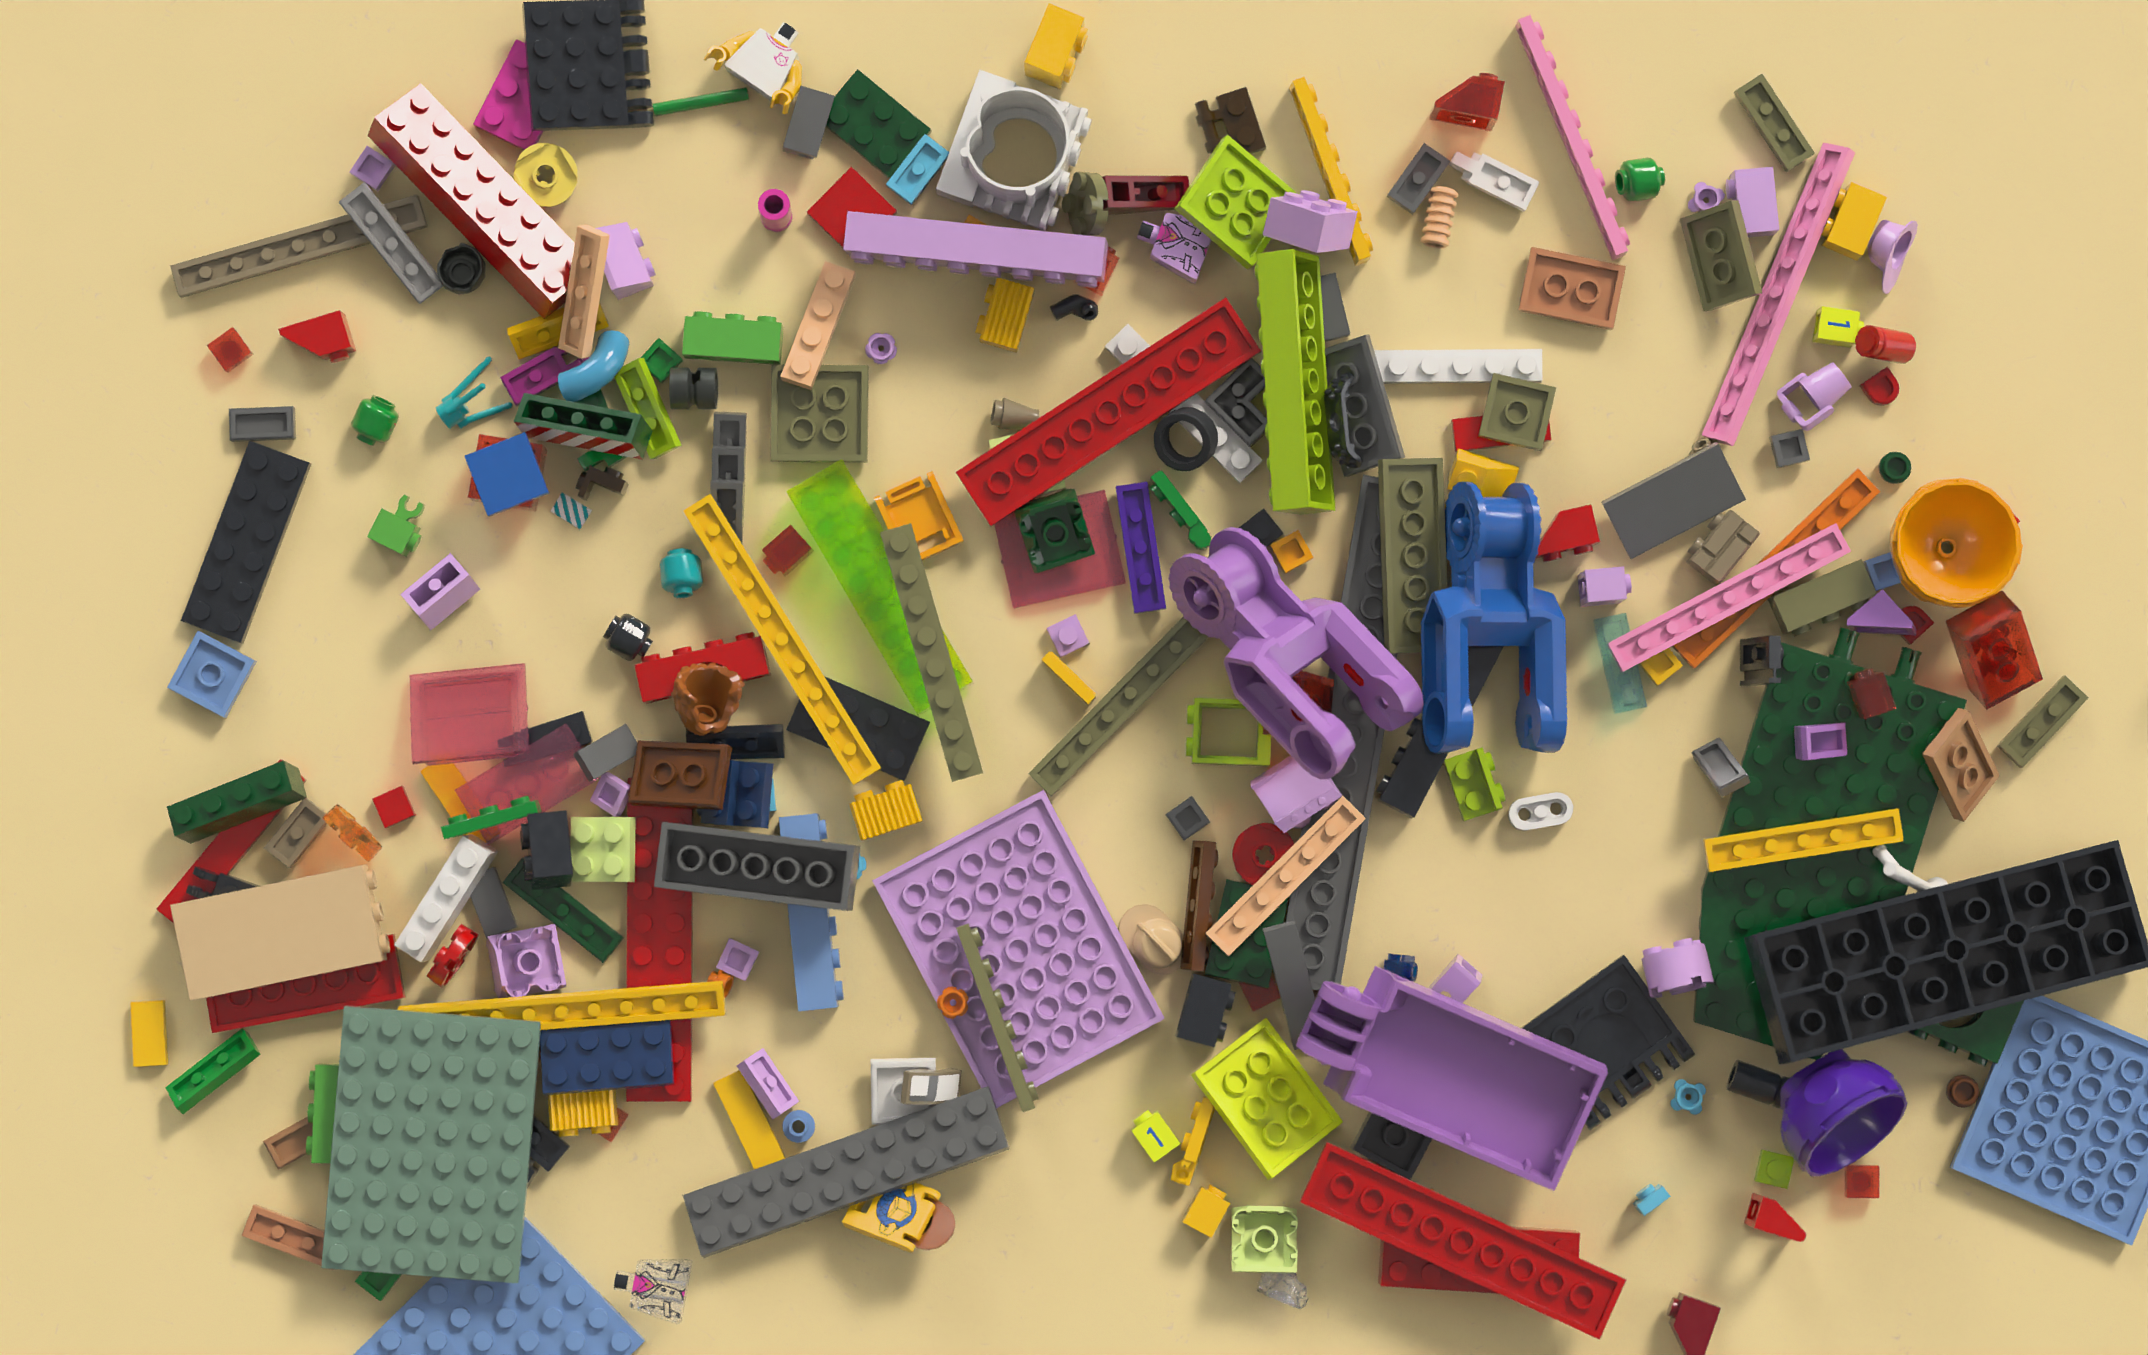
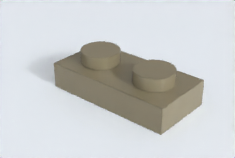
M308 798L303 799L264 849L288 868H292L332 817Z

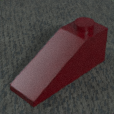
M1105 175L1102 178L1107 187L1109 200H1103V211H1108V215L1175 210V207L1189 188V177Z

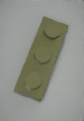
M1763 74L1735 90V96L1785 172L1790 171L1815 154Z
M2062 676L2000 741L1997 747L2019 768H2023L2089 697L2069 678Z

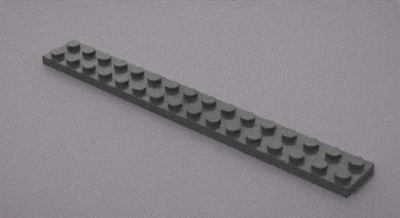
M1363 475L1341 602L1384 646L1379 478ZM1393 653L1392 655L1397 659L1398 653ZM1330 667L1322 711L1333 714L1341 720L1350 731L1355 742V748L1344 764L1343 769L1331 777L1342 796L1366 819L1290 894L1285 922L1295 921L1313 990H1320L1324 981L1341 984L1385 731V729L1380 728L1371 721L1363 710L1359 697ZM1329 807L1328 809H1321L1317 813L1313 814L1311 816L1310 823L1307 824L1305 827L1301 828L1300 838L1331 807Z

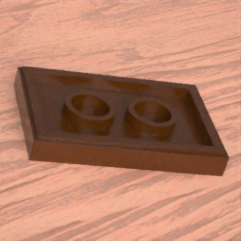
M638 740L628 803L633 806L722 810L732 747L725 744Z

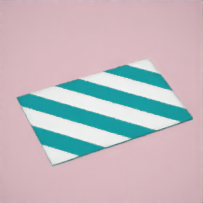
M563 492L551 509L552 513L581 529L592 511Z

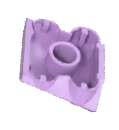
M1292 756L1287 757L1251 780V788L1274 820V824L1284 833L1292 828L1300 829L1310 823L1313 814L1321 809H1328L1337 799L1342 797V794L1331 778L1321 780L1310 775Z
M555 924L487 936L486 947L489 953L495 986L494 991L498 998L520 997L566 987Z

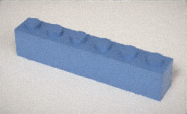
M818 813L779 817L780 836L817 841L828 838L826 820H820ZM787 904L798 1011L839 1007L838 1001L844 1000L842 981H836L835 968H841L839 948L833 949L832 936L837 935L836 917H830L829 909Z

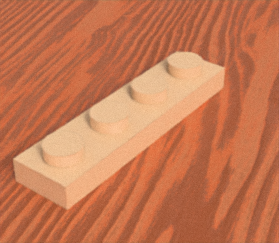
M589 225L577 226L558 346L559 349L581 359L591 356L610 238L609 234Z
M825 261L781 373L782 381L812 390L855 279V271Z

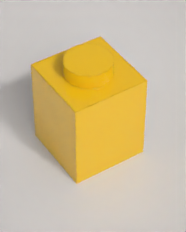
M1209 1185L1208 1189L1200 1186L1182 1222L1212 1238L1230 1205V1202L1224 1199L1227 1193L1213 1185Z

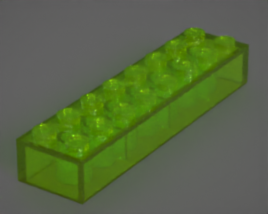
M840 459L786 492L917 715L920 716L930 710L931 707L880 532L884 531L845 463ZM943 631L961 692L974 683Z

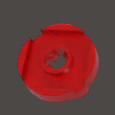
M1260 823L1250 826L1237 837L1234 843L1232 859L1235 870L1244 881L1254 885L1294 845V841L1288 832L1284 833L1275 824ZM1264 846L1270 847L1269 853L1274 855L1272 861L1267 860L1264 865L1260 864L1259 857L1255 855L1256 850H1262Z
M460 924L450 939L452 942L448 948L443 946L433 960L434 965L426 977L441 988L443 985L445 986L464 963V957L468 950L471 951L479 934Z

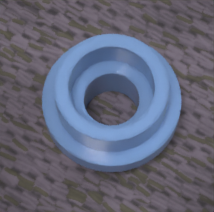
M795 1110L785 1117L782 1128L785 1136L790 1141L801 1143L811 1138L815 1131V1122L808 1112ZM796 1120L802 1121L805 1125V1129L801 1133L793 1130V1123Z

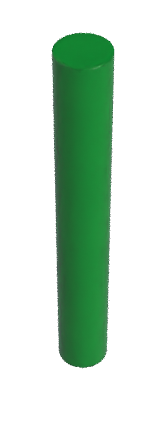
M747 87L653 103L654 115L659 116L749 100Z

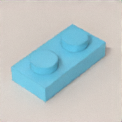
M924 134L886 183V186L912 205L946 162L949 152Z

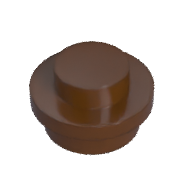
M1958 1075L1948 1082L1946 1095L1953 1105L1961 1108L1969 1107L1979 1097V1086L1973 1078L1966 1075Z

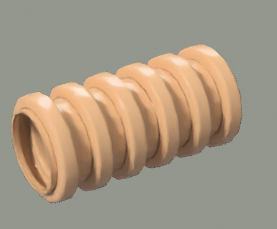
M1435 186L1429 191L1432 197L1428 198L1430 207L1426 208V213L1429 215L1424 219L1427 226L1423 227L1422 231L1425 233V236L1421 237V242L1429 247L1445 248L1449 246L1447 237L1451 236L1449 228L1453 226V222L1450 219L1455 215L1452 208L1456 207L1454 199L1458 198V192L1448 187Z

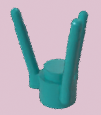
M490 356L486 357L449 395L441 399L443 403L435 407L440 418L449 429L456 424L462 429L469 423L512 408L513 404L507 402L473 415L465 416L470 412L465 403L478 395L486 386L481 383L463 397L458 395L491 363L492 358Z

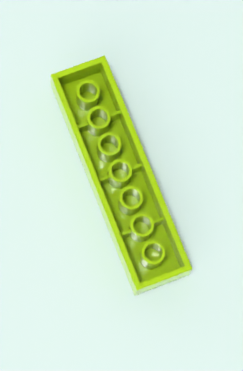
M1295 249L1258 253L1255 275L1259 281L1257 307L1261 313L1259 339L1263 345V359L1261 361V371L1265 377L1263 403L1267 409L1268 422L1265 426V435L1269 441L1270 454L1267 458V467L1271 473L1272 486L1269 490V500L1273 506V511L1303 515L1335 511L1332 455L1329 449L1324 404V391L1328 386L1319 256Z

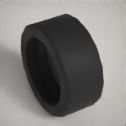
M1182 407L1166 415L1157 424L1153 435L1154 448L1158 457L1168 467L1177 471H1191L1199 468L1214 455L1218 445V431L1213 420L1205 412L1194 407ZM1186 421L1193 424L1199 430L1203 446L1197 455L1185 457L1173 448L1169 440V431L1177 422Z

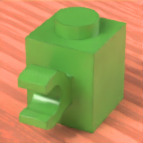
M404 494L399 500L395 515L381 508L367 537L407 557L409 551L413 553L416 550L422 537L418 534L421 528L408 521L419 517L423 513L425 505L419 502L415 510L408 511L406 504L410 497Z

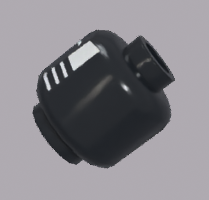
M627 613L621 617L615 615L603 635L607 639L606 648L627 661L634 660L637 655L644 657L653 640L648 638L650 627Z

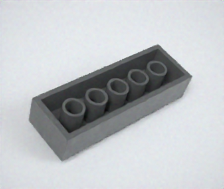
M662 822L654 887L853 911L861 846Z

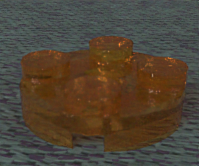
M336 804L322 817L335 831L338 828L340 829L341 833L338 837L349 848L353 849L357 845L356 851L366 861L370 862L382 849V845L365 826L362 827L355 821L356 818L339 804Z

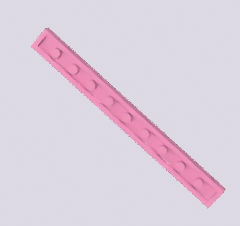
M1828 143L1822 144L1767 276L1762 294L1758 298L1703 430V437L1734 446L1855 155V152L1850 148Z

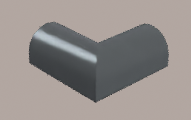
M1251 358L1232 373L1204 402L1249 447H1252L1265 435V426L1268 423L1267 418L1251 403L1265 388V377L1262 374L1261 366Z

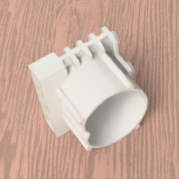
M979 69L937 184V195L970 207H979L987 212H993L1004 218L1021 222L1023 225L1035 227L1040 231H1046L1047 226L1053 227L1057 219L1059 208H1056L1055 204L1058 196L1064 197L1070 182V173L1067 172L1069 165L1075 167L1081 152V143L1078 142L1080 136L1086 137L1092 119L1087 118L1088 109L1079 108L1071 105L1069 102L1054 99L1052 96L1044 95L1030 88H1023L1016 85L1014 81ZM1011 119H1026L1039 124L1049 133L1056 147L1057 159L1053 172L1047 178L1026 187H1009L996 183L985 175L982 163L984 158L995 148L993 133L1000 123Z

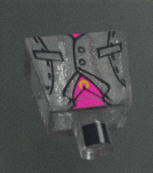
M639 1260L635 1273L617 1270L614 1290L632 1293L630 1308L675 1324H680L683 1319L693 1260Z

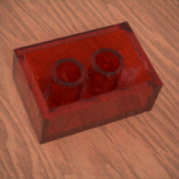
M2003 590L1945 621L1967 687L1986 710L2043 680L2022 612Z

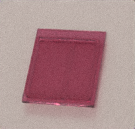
M1105 490L1077 496L1095 554L1040 573H1034L1015 513L1010 514L995 524L1002 557L1001 563L1004 566L1013 609L1126 584L1116 541L1117 535L1114 532Z
M525 663L409 675L412 764L425 763L431 766L516 757L521 753H529V707L527 705Z

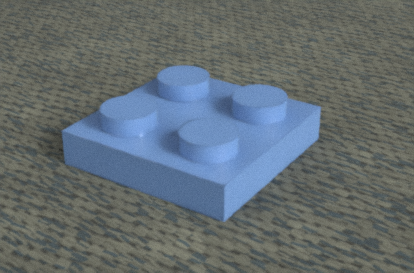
M197 631L167 688L227 718L257 661L201 631Z

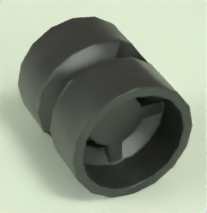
M671 368L669 380L671 409H690L692 405H696L699 410H716L718 403L717 368H698L695 373H692L689 368Z

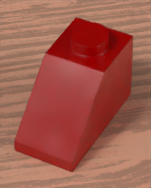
M341 310L278 329L280 335L286 340L324 360L330 359L331 363L346 360L349 358L348 353L356 351L346 315Z

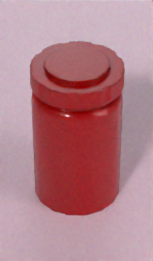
M1866 325L1861 328L1855 339L1857 352L1863 357L1905 364L1913 358L1916 351L1915 338L1910 333L1873 325Z

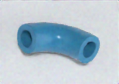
M610 330L603 332L598 337L595 351L586 361L577 367L559 373L558 384L563 398L571 402L581 400L596 393L612 381L623 367L629 349L628 338L619 331Z

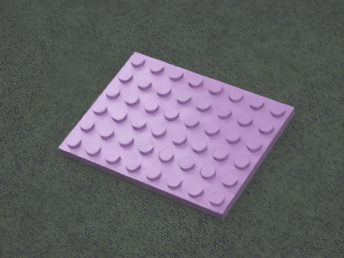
M1044 790L872 880L936 1003L938 996L942 995L943 990L947 987L953 986L967 993L969 998L967 1001L969 1006L967 1012L963 1016H956L954 1019L945 1016L944 1018L981 1088L987 1086L990 1088L996 1108L1017 1098L959 938L957 927L969 923L971 929L977 927L984 945L978 947L982 960L989 959L994 973V977L989 978L993 991L999 989L1006 1006L1000 1009L1004 1021L1011 1020L1017 1037L1011 1040L1015 1052L1022 1050L1028 1067L1022 1070L1026 1083L1033 1081L1035 1088L1165 1019ZM952 999L950 1004L955 1006L956 1000Z

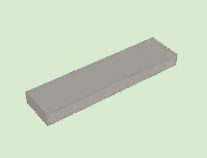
M365 182L339 201V204L419 304L443 287L437 277V272Z

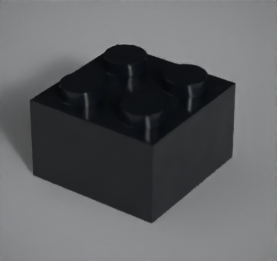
M567 810L527 814L526 824H521L520 830L521 849H528V856H524L523 862L524 880L531 881L532 890L570 887L573 869Z
M1192 973L1175 1036L1214 1048L1216 1041L1223 1042L1227 1023L1222 1022L1225 1010L1231 1011L1236 992L1230 990L1232 984Z
M1369 1112L1350 1148L1411 1180L1432 1138Z

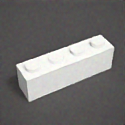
M473 834L463 835L394 945L419 962L431 960L499 851Z

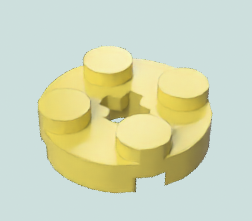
M534 144L526 148L516 161L514 181L539 207H554L562 204L572 195L577 186L578 169L573 157L565 149L555 144ZM544 166L547 170L553 168L555 174L551 176L553 181L550 184H547L545 181H538L537 176L540 175V167Z

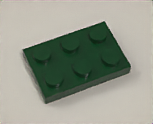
M858 69L835 95L826 128L889 179L923 135L929 136L932 132L927 125Z
M1226 879L1217 921L1253 885ZM1289 896L1229 957L1212 941L1205 975L1268 989L1273 969L1263 928L1283 923Z

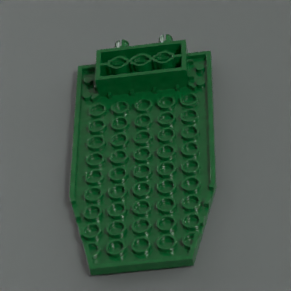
M1840 627L1833 654H1829V656L1781 642L1784 656L1781 661V668L1776 669V678H1781V683L1765 685L1740 764L1747 773L1750 783L1731 793L1718 837L1897 808L1899 809L1904 841L1884 845L1901 867L1913 873L1939 791L1922 754L1957 709H1965L1967 700L1915 684L1916 681L1913 680L1919 658L1922 655V652L1917 650L1914 651L1902 646L1895 673L1889 676L1853 665L1854 662L1851 661L1858 636H1860V633ZM1845 723L1846 756L1812 760L1796 759L1794 726ZM1876 846L1709 872L1707 868L1701 887L1699 940L1702 944H1705L1714 983H1706V987L1695 990L1693 1021L1774 1047L1744 937L1906 895L1908 885L1901 884L1884 874V865L1873 854ZM1823 1054L1810 1057V1059L1818 1060Z

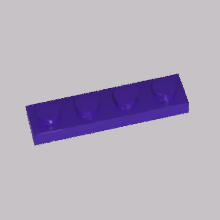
M1141 482L1115 486L1134 614L1166 610L1148 483Z

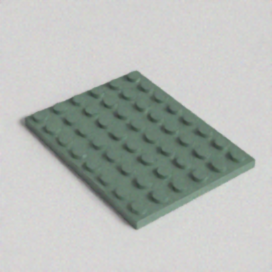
M344 1006L321 1268L519 1283L541 1021Z

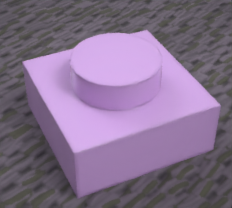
M366 146L350 170V173L376 191H379L395 167V164L369 146Z
M1076 614L1047 628L1060 658L1089 644Z
M606 772L602 774L590 801L614 817L621 816L628 802L630 785L612 773Z
M729 938L716 968L746 981L760 951Z

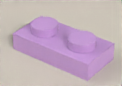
M764 1048L737 1065L772 1119L799 1102Z

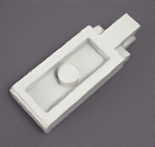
M1456 151L1449 164L1452 168L1463 173L1461 179L1468 182V185L1523 212L1526 211L1539 184L1537 180L1483 153L1482 155L1473 153L1470 158Z

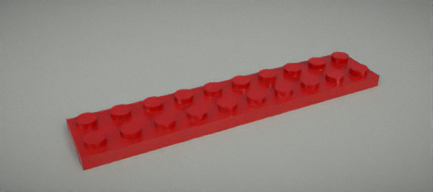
M1225 297L956 471V474L990 527H992L1017 509L1031 502L1261 353V350Z
M628 778L627 784L630 786L632 778ZM627 802V817H636L635 882H627V988L692 983L693 892L654 887L662 822L693 825V809L633 806ZM692 1018L671 1020L674 1085L626 1089V1102L692 1101Z
M1328 1142L1325 1143L1299 1201L1599 1340L1626 1282L1625 1278Z

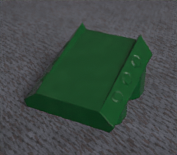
M1063 489L1060 492L1032 500L1014 512L1034 573H1040L1095 554L1075 489Z

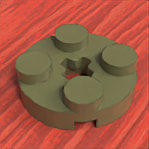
M1075 172L1069 192L1062 198V209L1065 213H1068L1073 234L1096 236L1103 231L1106 225L1108 211H1103V200H1109L1105 181L1098 173Z

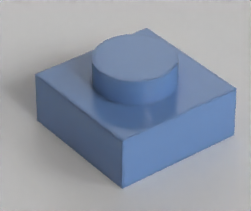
M1891 552L1863 561L1875 591L1901 583L1895 570Z

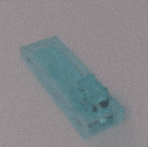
M1626 613L1594 619V627L1614 714L1647 707L1638 664L1621 672L1607 646V643L1630 632Z

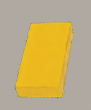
M1049 651L1041 659L1087 705L1096 698V693L1052 651Z
M165 1000L130 1002L133 1067L168 1065Z

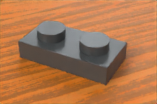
M1424 143L1387 197L1413 215L1446 169L1450 160Z

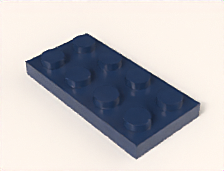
M671 1020L541 1030L540 1044L544 1096L674 1085Z

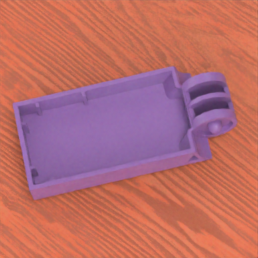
M1378 966L1374 967L1363 993L1353 986L1346 987L1334 982L1324 981L1296 1043V1046L1301 1051L1315 1058L1318 1063L1331 1065L1323 1084L1338 1093L1344 1101L1555 1191L1608 1073L1606 1065Z

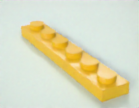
M1305 77L1293 80L1289 90L1330 199L1346 202V208L1358 211L1349 248L1354 265L1357 266L1367 262L1371 257L1370 252L1373 251L1372 242L1367 233H1362L1359 225L1362 217L1357 204H1352L1348 195V192L1351 191L1349 180L1345 173L1340 174L1337 162L1340 161L1337 148L1334 143L1329 144L1326 132L1329 131L1327 121L1323 114H1318L1314 104L1318 101L1315 89L1312 84L1307 85Z
M1897 808L1703 839L1709 872L1904 841L1899 809Z

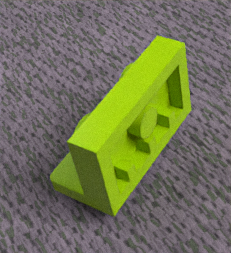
M1483 747L1444 760L1463 821L1503 809L1501 802L1506 801L1500 782L1494 783L1491 771L1495 770V765L1490 752L1484 753Z

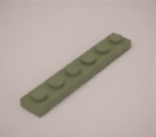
M969 923L956 928L1022 1112L1034 1109L1033 1101L1038 1100L1039 1097L1033 1081L1026 1083L1022 1070L1028 1068L1022 1050L1017 1052L1014 1050L1011 1040L1017 1037L1011 1020L1004 1021L1000 1009L1006 1006L1000 990L996 989L993 991L989 978L994 977V973L989 959L982 960L978 947L984 945L977 927L971 929Z

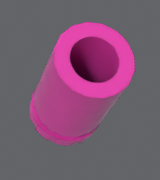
M769 189L763 192L758 200V210L762 224L769 231L781 232L786 230L792 222V211L788 196L778 189Z

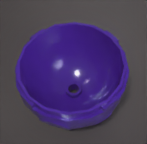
M1843 1049L1829 1052L1795 1073L1786 1081L1781 1089L1780 1107L1783 1110L1780 1125L1782 1141L1786 1150L1798 1163L1800 1169L1807 1172L1811 1177L1830 1174L1856 1162L1887 1137L1903 1117L1908 1104L1903 1088L1894 1078L1893 1074L1874 1062L1865 1059H1851Z

